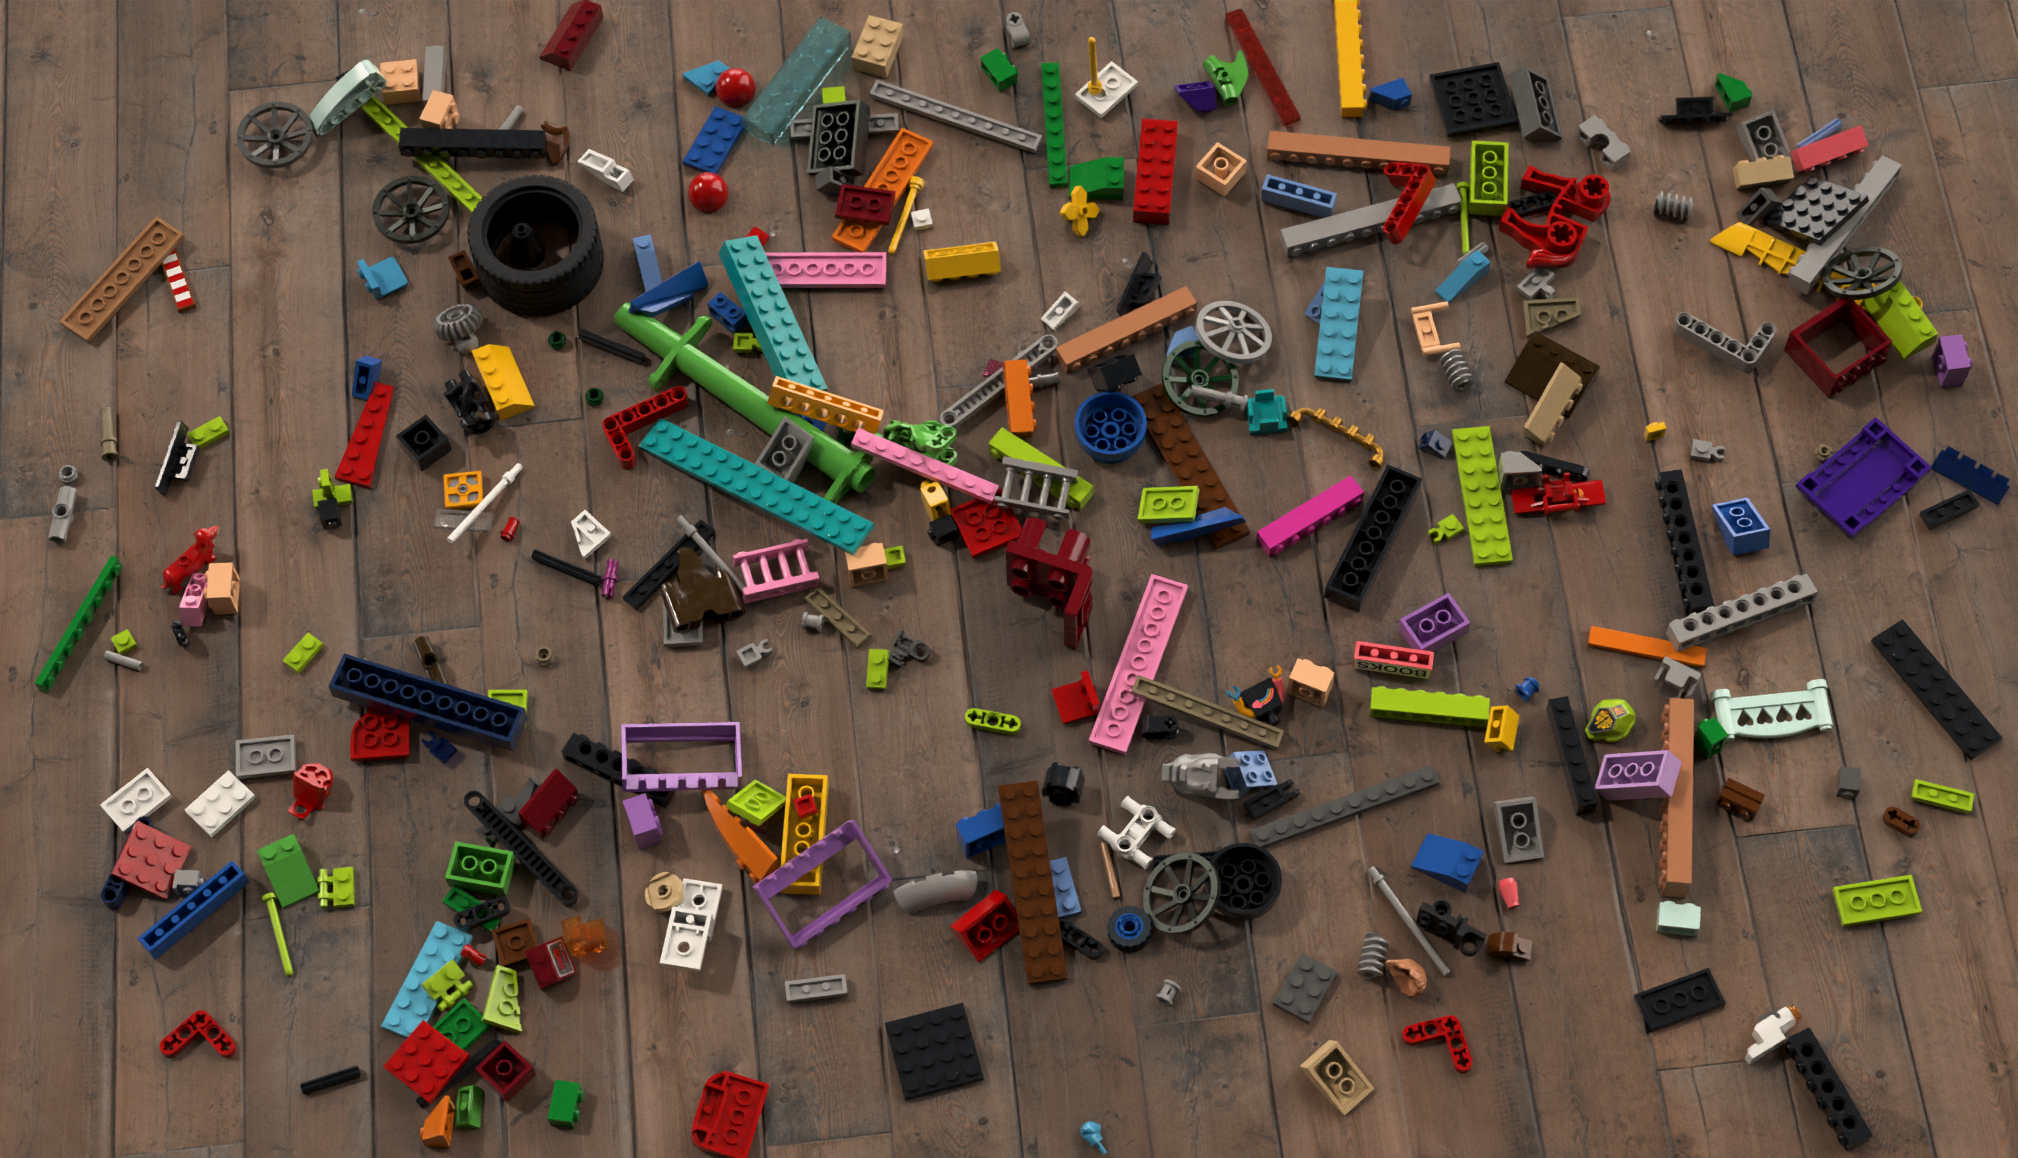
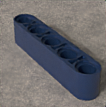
M147 816L139 817L136 820L156 829L151 819ZM109 875L100 896L108 909L116 910L123 904L131 884L125 881L117 883L119 879L112 875ZM115 895V898L113 900L108 901V899L111 896Z

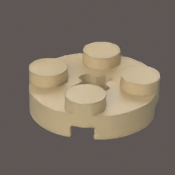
M669 872L655 875L650 880L649 888L646 887V902L659 913L671 910L672 907L680 905L684 900L683 882L676 875ZM666 888L668 890L665 895H661L664 892L663 889Z

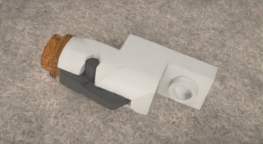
M1794 1005L1781 1007L1758 1017V1024H1756L1752 1032V1036L1757 1043L1747 1049L1748 1053L1745 1057L1749 1065L1783 1045L1786 1039L1784 1034L1791 1027L1798 1024L1801 1019V1014Z

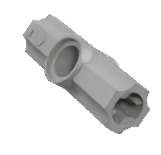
M63 486L59 490L57 503L52 509L53 520L48 537L50 541L58 544L66 542L69 526L74 520L72 513L77 496L75 488Z

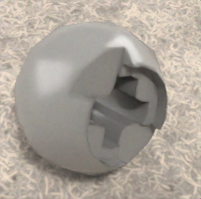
M471 333L470 336L455 341V344L460 353L467 355L472 350L478 348L479 342L476 335Z

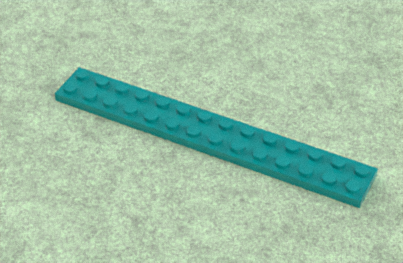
M662 418L657 421L639 444L640 450L854 556L875 527L873 522Z

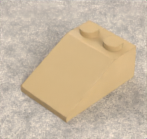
M1328 1040L1299 1066L1310 1081L1343 1115H1346L1375 1089L1337 1041Z

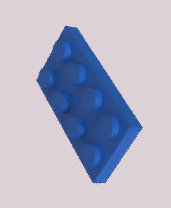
M715 106L685 156L683 165L702 173L711 172L718 174L748 123L747 118Z

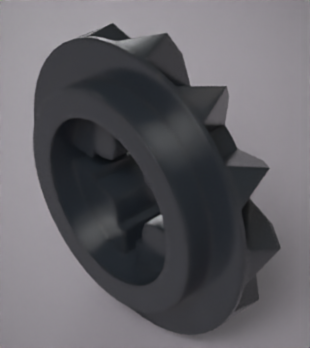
M179 620L172 621L173 625H171V628L179 646H183L184 649L188 648L190 643Z

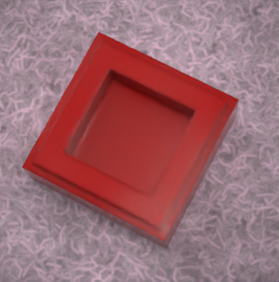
M812 794L793 800L800 820L818 814Z

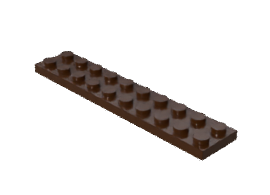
M1162 383L1131 396L1143 408L1147 420L1146 431L1178 486H1198L1199 496L1196 516L1223 507L1240 515L1180 411L1165 394ZM1245 523L1209 533L1207 536L1217 550L1250 535V530Z
M1038 780L998 785L1027 984L1067 979Z

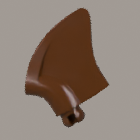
M544 121L545 124H541V128L546 133V151L553 164L557 165L568 149L570 133L567 125L556 126L551 122Z

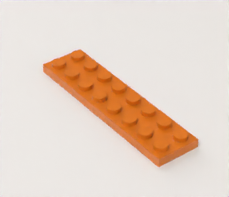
M901 128L864 187L895 191L894 209L908 187L911 177L915 176L933 148L934 141ZM842 220L831 238L833 242L853 251L866 252L883 225Z

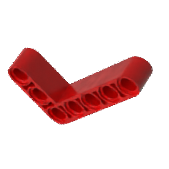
M1393 162L1384 168V173L1392 186L1405 187L1383 226L1385 235L1393 245L1400 244L1405 239L1436 183V178L1428 165Z
M681 386L674 387L615 413L602 421L604 436L623 469L629 470L636 465L635 454L626 435L652 424L660 418L663 419L685 409L689 403L685 388Z

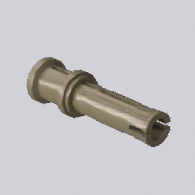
M103 407L100 409L103 438L100 441L103 447L101 457L104 461L112 462L119 458L118 452H116L118 443L114 437L112 408L106 407L105 412Z

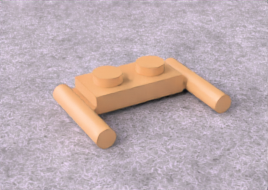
M1448 302L1411 308L1413 323L1423 356L1460 349L1459 342L1440 346L1431 312L1448 309Z

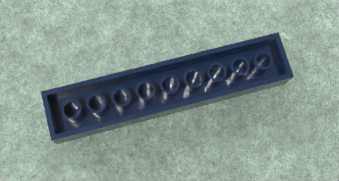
M345 653L329 684L330 692L335 698L512 752L528 718L523 707Z

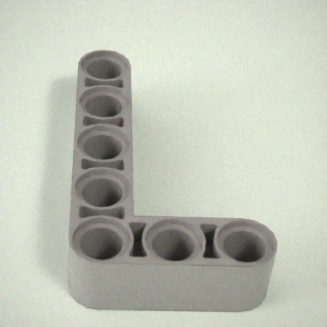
M1686 312L1679 313L1676 316L1673 326L1674 332L1680 337L1743 372L1754 370L1772 344L1777 331L1773 323L1765 322L1761 324L1746 346Z

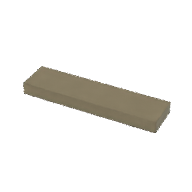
M818 586L804 598V601L819 615H824V619L857 649L872 637L871 633Z

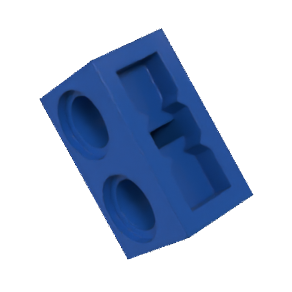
M719 292L707 303L709 315L732 334L740 333L748 325L745 311L723 293Z

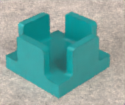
M1274 389L1256 390L1255 397L1248 398L1246 403L1250 435L1287 432L1285 397L1283 395L1274 396Z

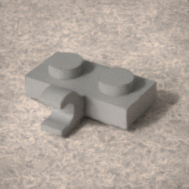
M1546 267L1536 268L1517 286L1516 291L1528 300H1532L1539 292L1542 293L1545 299H1553L1555 297L1553 295L1555 289L1548 284L1555 278V273Z

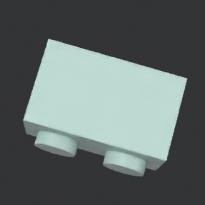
M1672 901L1660 902L1657 909L1656 932L1697 936L1700 930L1701 907L1691 903L1681 905L1675 904Z

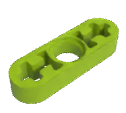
M971 708L965 713V722L970 728L1007 735H1016L1021 729L1020 719L1014 715ZM973 715H977L975 721H971ZM990 718H996L999 722L997 725L991 726L987 721ZM1011 722H1015L1013 729L1009 728Z

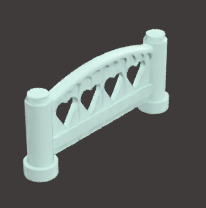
M1816 679L1808 682V690L1737 698H1731L1728 689H1718L1710 693L1711 702L1715 705L1717 721L1728 734L1726 742L1735 740L1734 737L1736 735L1750 738H1780L1796 735L1818 727L1820 732L1832 730L1833 724L1826 694L1828 687L1825 679ZM1800 705L1811 714L1812 718L1810 720L1804 718L1800 721L1796 719L1795 715ZM1781 707L1792 717V721L1784 720V722H1778L1776 720ZM1761 709L1772 718L1773 722L1771 724L1766 722L1764 724L1757 723V717ZM1742 711L1751 718L1753 725L1739 726L1737 724Z

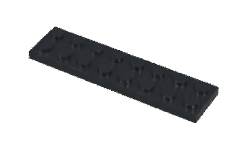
M1903 619L1872 638L1871 643L1970 761L2003 739Z

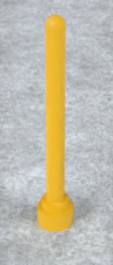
M1090 37L1088 39L1091 81L1088 83V92L1096 96L1102 92V83L1098 80L1095 38Z
M913 176L910 179V192L888 249L890 254L895 253L916 194L924 186L925 182L920 177Z

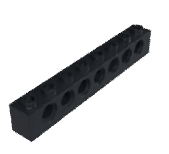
M1682 469L1659 472L1658 478L1655 480V489L1660 493L1659 506L1664 510L1663 522L1668 527L1667 539L1672 544L1671 556L1676 561L1675 573L1680 578L1679 590L1684 595L1683 607L1688 611V615L1700 613L1708 607H1714V601ZM1692 592H1697L1699 595H1693Z

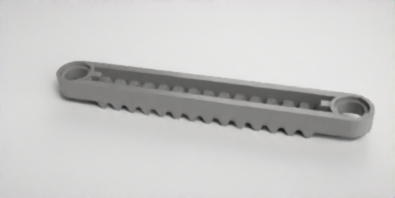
M1044 335L1012 360L1027 359V366L1031 367L1032 373L1033 369H1037L1039 365H1042L1045 360L1056 352L1058 341L1053 335ZM1049 341L1052 342L1054 346L1051 348L1044 347V343ZM1003 367L946 409L940 416V423L956 429L965 421H969L972 416L974 417L977 412L980 413L982 408H986L994 399L997 400L999 395H1003L1005 392ZM947 417L955 419L951 424H947L944 420Z

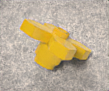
M1075 186L1071 192L1072 202H1068L1062 207L1060 215L1064 220H1073V231L1077 236H1085L1089 229L1087 218H1096L1100 209L1095 202L1087 203V192L1082 186Z

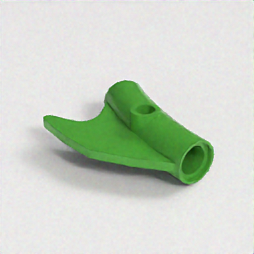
M1238 51L1236 60L1233 63L1221 61L1214 55L1209 56L1203 62V68L1216 85L1223 105H1235L1248 79L1247 64L1242 51Z

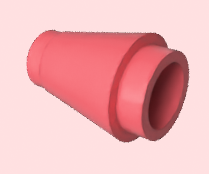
M1514 878L1500 880L1498 882V889L1507 908L1518 907L1517 882L1514 881Z

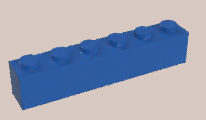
M232 860L137 939L152 958L156 960L245 887L249 880Z

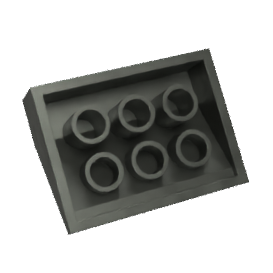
M861 100L813 105L807 167L808 174L816 175L828 166H832L852 176L865 175L871 110L869 105Z

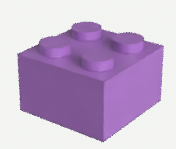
M1962 334L1939 337L1932 358L1940 388L1962 386L1968 377L1969 370L1972 368V360L1967 355V342L1963 340Z
M644 793L623 800L638 849L641 850L662 843L660 835H663L652 799L647 800Z

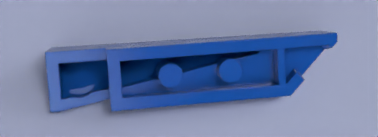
M699 261L632 300L629 313L633 314L636 311L644 312L647 317L653 318L693 299L694 291L707 288L709 285L702 264Z
M1223 507L1195 516L1194 522H1174L1171 525L1153 527L1151 540L1156 546L1172 541L1179 543L1245 523L1246 519L1243 515Z

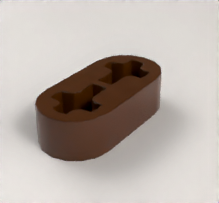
M1889 807L1883 814V822L1905 836L1913 837L1920 829L1918 819L1899 808ZM1892 813L1896 815L1893 820L1889 819ZM1910 823L1913 824V828L1911 830L1907 829Z

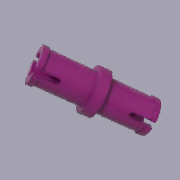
M615 559L607 560L606 573L602 579L604 585L601 596L605 598V595H607L606 599L614 597L615 583L618 582L617 571L619 561L616 560L614 563Z

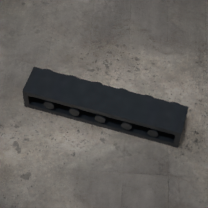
M1565 696L1549 699L1546 710L1575 815L1593 813L1596 811L1598 801L1569 698Z

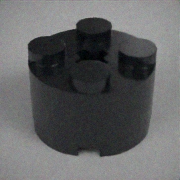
M1057 762L1052 763L1051 767L1046 771L1042 796L1045 798L1046 795L1050 798L1049 802L1059 806H1071V803L1074 802L1078 804L1085 782V777L1082 774L1083 770L1076 766L1069 767Z

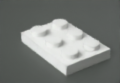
M1111 61L1098 73V80L1102 83V92L1096 96L1091 95L1088 92L1087 83L1075 94V99L1102 118L1138 86V81Z
M147 768L100 804V806L123 833L126 834L132 829L139 817H148L173 797Z
M228 770L184 811L212 838L256 797Z

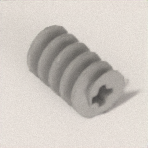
M1661 191L1656 196L1653 214L1659 209V215H1662L1665 210L1668 217L1673 212L1674 218L1680 213L1681 219L1688 215L1689 220L1693 206L1692 197H1689L1686 202L1685 196L1678 200V195L1675 194L1671 199L1670 193H1667L1664 197L1663 191Z
M1460 349L1451 350L1440 359L1452 390L1457 392L1464 391L1474 384L1471 381L1472 374H1468L1470 370L1466 367L1467 363L1463 361L1464 356L1460 355Z
M1366 933L1357 974L1366 978H1375L1383 974L1378 969L1384 968V964L1380 962L1386 961V957L1381 954H1387L1388 950L1383 947H1388L1389 942L1384 940L1383 936L1379 934Z

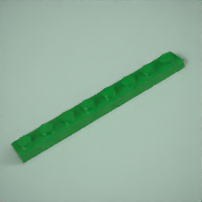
M1059 62L1041 63L1049 188L1067 187Z
M110 556L36 679L35 685L39 691L47 693L49 688L53 687L56 676L63 670L65 661L68 656L72 655L77 641L83 637L87 624L91 623L93 614L102 605L105 594L111 590L116 576H119L122 570V564L118 557Z

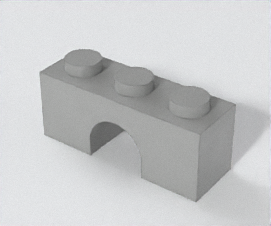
M1596 115L1578 126L1576 136L1588 148L1593 144H1602L1606 147L1602 150L1600 161L1611 172L1629 160L1631 152L1629 147L1622 143L1616 133L1610 131L1604 121Z

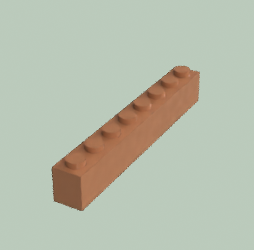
M1187 286L1182 287L1056 347V358L1066 374L1075 372L1086 364H1092L1103 356H1109L1120 348H1126L1132 342L1143 340L1151 333H1157L1168 325H1174L1185 317H1191L1197 312V302Z

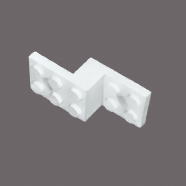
M683 878L684 900L677 907H672L660 966L700 972L706 943H711L723 885ZM697 897L705 899L702 905H695L694 900ZM683 944L690 946L686 953L679 951V947Z

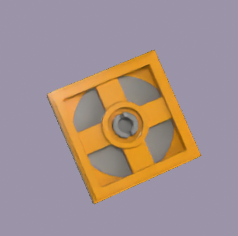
M481 471L443 475L446 511L476 508L483 500Z

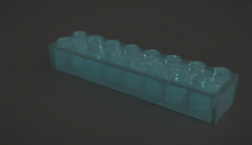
M820 16L742 117L743 130L774 146L790 125V120H794L852 44L851 32Z

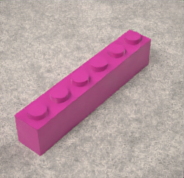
M1350 475L1257 531L1256 541L1269 557L1274 554L1278 555L1285 547L1290 544L1294 545L1300 538L1314 533L1318 527L1328 525L1333 518L1341 517L1348 509L1359 506L1363 501L1364 491Z

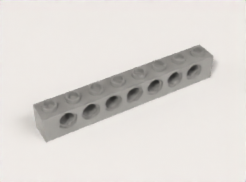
M1807 573L1801 576L1796 575L1785 582L1779 581L1771 587L1760 588L1755 593L1744 594L1733 601L1727 600L1719 606L1708 607L1700 613H1692L1684 619H1675L1668 625L1666 635L1676 652L1815 602L1818 591Z

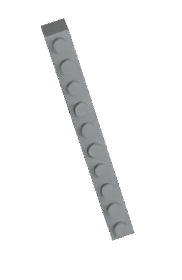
M1883 155L1878 161L1875 160L1873 162L1870 172H1866L1862 177L1861 183H1857L1853 191L1867 195L1869 202L1821 246L1812 242L1808 245L1805 255H1800L1797 265L1795 267L1792 266L1787 274L1789 276V286L1805 294L1809 293L1822 276L1824 268L1840 253L1899 177L1901 164Z
M1455 184L1432 189L1414 223L1418 224L1427 219H1436L1442 215L1455 214L1460 211L1461 198ZM1399 198L1281 229L1280 241L1286 257L1298 256L1308 251L1313 252L1326 246L1332 247L1341 242H1350L1353 239L1365 238L1375 233H1384L1383 226Z

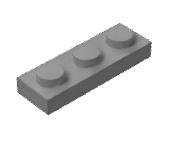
M845 974L785 982L787 1003L848 996Z

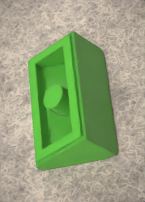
M475 1085L458 1088L455 1128H480L482 1088Z

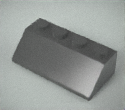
M1527 67L1509 77L1510 88L1514 95V104L1518 112L1517 117L1522 129V136L1534 143L1562 139L1548 78Z

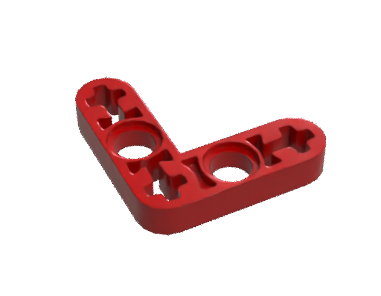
M198 1010L167 1035L159 1045L162 1054L168 1058L176 1056L200 1035L223 1058L234 1056L237 1047L228 1034L204 1010ZM199 1017L204 1018L205 1022L203 1024L198 1021ZM190 1024H193L197 1030L194 1031ZM184 1029L191 1030L188 1038L183 1039L180 1037ZM214 1029L219 1030L217 1038H209L210 1031ZM175 1037H177L179 1042H181L180 1044H178L177 1041H175ZM222 1040L227 1046L230 1047L229 1051L224 1050L223 1046L220 1044ZM166 1045H172L173 1050L167 1049Z
M1447 1015L1408 1025L1403 1029L1402 1040L1409 1046L1444 1038L1454 1069L1458 1073H1467L1471 1069L1472 1058L1457 1017ZM1448 1021H1450L1451 1024H1455L1453 1027V1035H1451L1450 1027H1446ZM1427 1026H1434L1437 1032L1434 1035H1428L1425 1028ZM1409 1031H1411L1412 1034H1416L1414 1039H1411V1037H1407ZM1457 1039L1461 1041L1462 1047L1459 1049L1453 1048L1451 1046L1452 1040ZM1461 1053L1463 1061L1467 1062L1465 1067L1461 1064L1458 1065L1460 1061L1459 1054Z

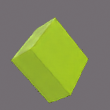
M844 86L822 88L823 104L846 101Z

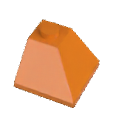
M444 1096L425 1120L424 1127H421L420 1139H422L426 1147L450 1148L456 1110L450 1096Z

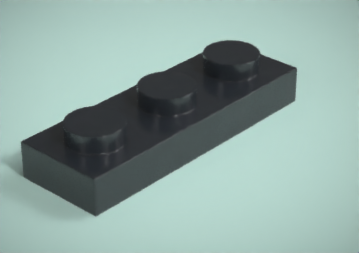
M1968 489L1921 511L1919 516L1927 528L1931 530L1978 508L1980 503L1971 490Z

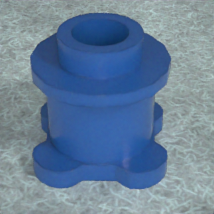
M1533 677L1524 678V682L1521 685H1515L1516 688L1514 689L1515 693L1526 703L1530 702V698L1534 693L1540 691L1539 683Z

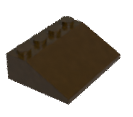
M1535 331L1524 346L1504 383L1539 401L1561 362L1581 377V384H1583L1579 394L1573 396L1572 400L1574 402L1570 410H1565L1563 414L1565 417L1570 418L1598 378L1600 366Z

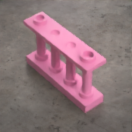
M796 539L790 543L750 552L743 551L733 555V567L741 566L747 585L746 588H743L744 604L819 587L818 572L809 571L804 552L808 551L807 539ZM797 554L802 575L791 576L785 556ZM778 558L784 579L777 581L772 579L767 560ZM760 563L765 579L764 584H754L748 564Z

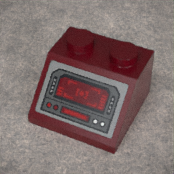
M562 936L524 951L539 989L577 973Z

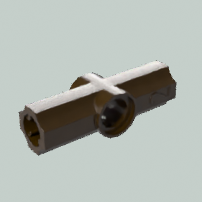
M420 636L416 638L412 643L427 678L449 685L429 637ZM435 662L434 665L427 666L429 663Z

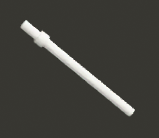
M517 463L510 472L507 471L502 476V480L450 534L447 538L449 543L453 544L497 495L515 480V476L523 469L521 464Z

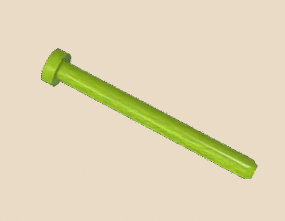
M1459 182L1456 187L1457 191L1460 192L1462 254L1465 255L1470 251L1467 206L1469 183Z
M267 893L262 896L263 903H267L284 972L287 976H291L293 970L274 902L277 900L275 893Z

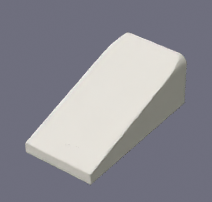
M1064 292L1043 315L1041 320L1055 331L1078 310L1080 304L1068 293Z

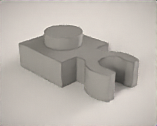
M1693 439L1690 459L1709 462L1710 458H1713L1717 462H1722L1724 456L1717 453H1724L1725 447L1716 446L1714 448L1712 447V442Z
M767 639L762 640L757 647L754 643H751L736 651L745 669L762 662V655L768 656L773 653L772 647L764 649V646L769 644Z

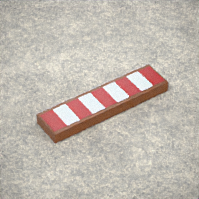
M175 248L161 264L177 310L181 313L195 308L196 304L177 249Z

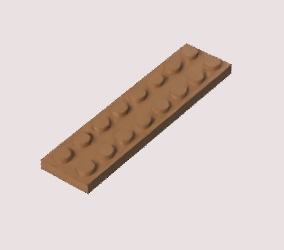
M156 216L59 321L61 325L89 343L185 238L184 234Z

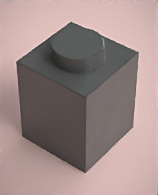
M1840 766L1837 773L1836 796H1842L1844 799L1857 797L1860 791L1861 768Z

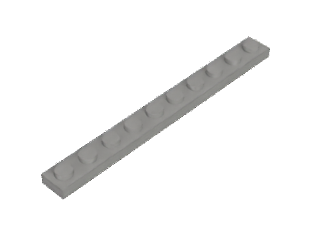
M876 80L870 91V98L1032 153H1036L1042 141V135L880 80Z

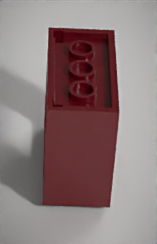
M1841 298L1792 330L1784 351L1829 398L1834 394L1838 395L1848 384L1849 386L1853 385L1860 376L1868 375L1875 366L1883 365L1887 360V354L1890 352L1892 340L1854 300ZM1842 321L1870 352L1835 375L1807 343Z

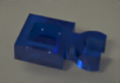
M429 731L428 734L432 738L431 741L422 739V744L430 748L429 753L442 764H445L457 752V748L443 737L437 740L435 734Z

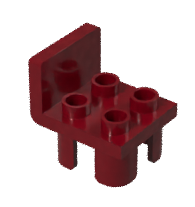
M1033 517L1027 518L1017 542L1009 540L1005 550L1007 585L1011 586L1010 589L1019 596L1031 597L1034 593L1047 597V601L1051 605L1065 609L1064 646L1077 649L1093 607V597L1090 591L1093 583V570L1089 566L1091 557L1087 556L1091 540L1080 531L1068 529L1058 554L1048 553L1038 548L1046 529V521Z

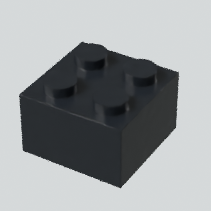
M424 415L396 435L401 449L421 471L452 450L448 438L427 415Z

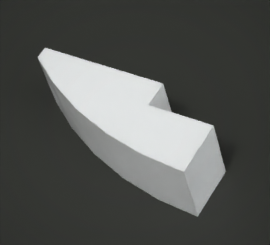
M590 149L577 161L595 177L622 192L634 180L630 171L616 165L614 159Z

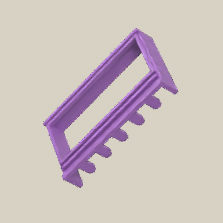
M740 722L621 724L623 792L742 789ZM735 741L736 772L627 775V743Z
M849 820L755 884L752 888L759 896L789 946L799 949L808 943L807 940L812 936L817 937L821 935L825 927L838 923L841 920V916L854 912L857 909L856 906L861 902L866 903L870 901L874 893L887 889L889 883L893 880L856 821ZM857 839L879 876L791 936L768 899Z

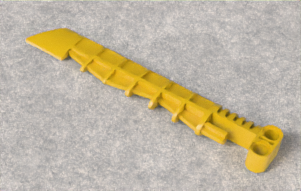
M1742 222L1734 224L1710 239V243L1741 257L1748 250L1760 259L1758 265L1761 266L1764 262L1777 271L1778 274L1787 275L1790 268L1797 265L1800 255H1805L1806 253L1804 250ZM1833 271L1830 280L1848 279V277ZM1822 276L1817 281V283H1820L1817 292H1820L1824 286ZM1849 284V285H1836V287L1845 290L1846 288H1848V287L1851 286L1852 284ZM1858 288L1855 291L1866 290V288ZM1913 297L1918 306L1922 308L1921 299ZM1864 299L1854 300L1864 311L1868 312L1862 303Z

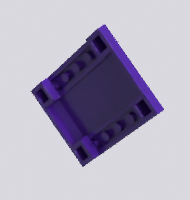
M1875 417L1862 428V431L1813 473L1807 474L1795 487L1848 536L1853 538L1917 485L1929 473L1932 467Z

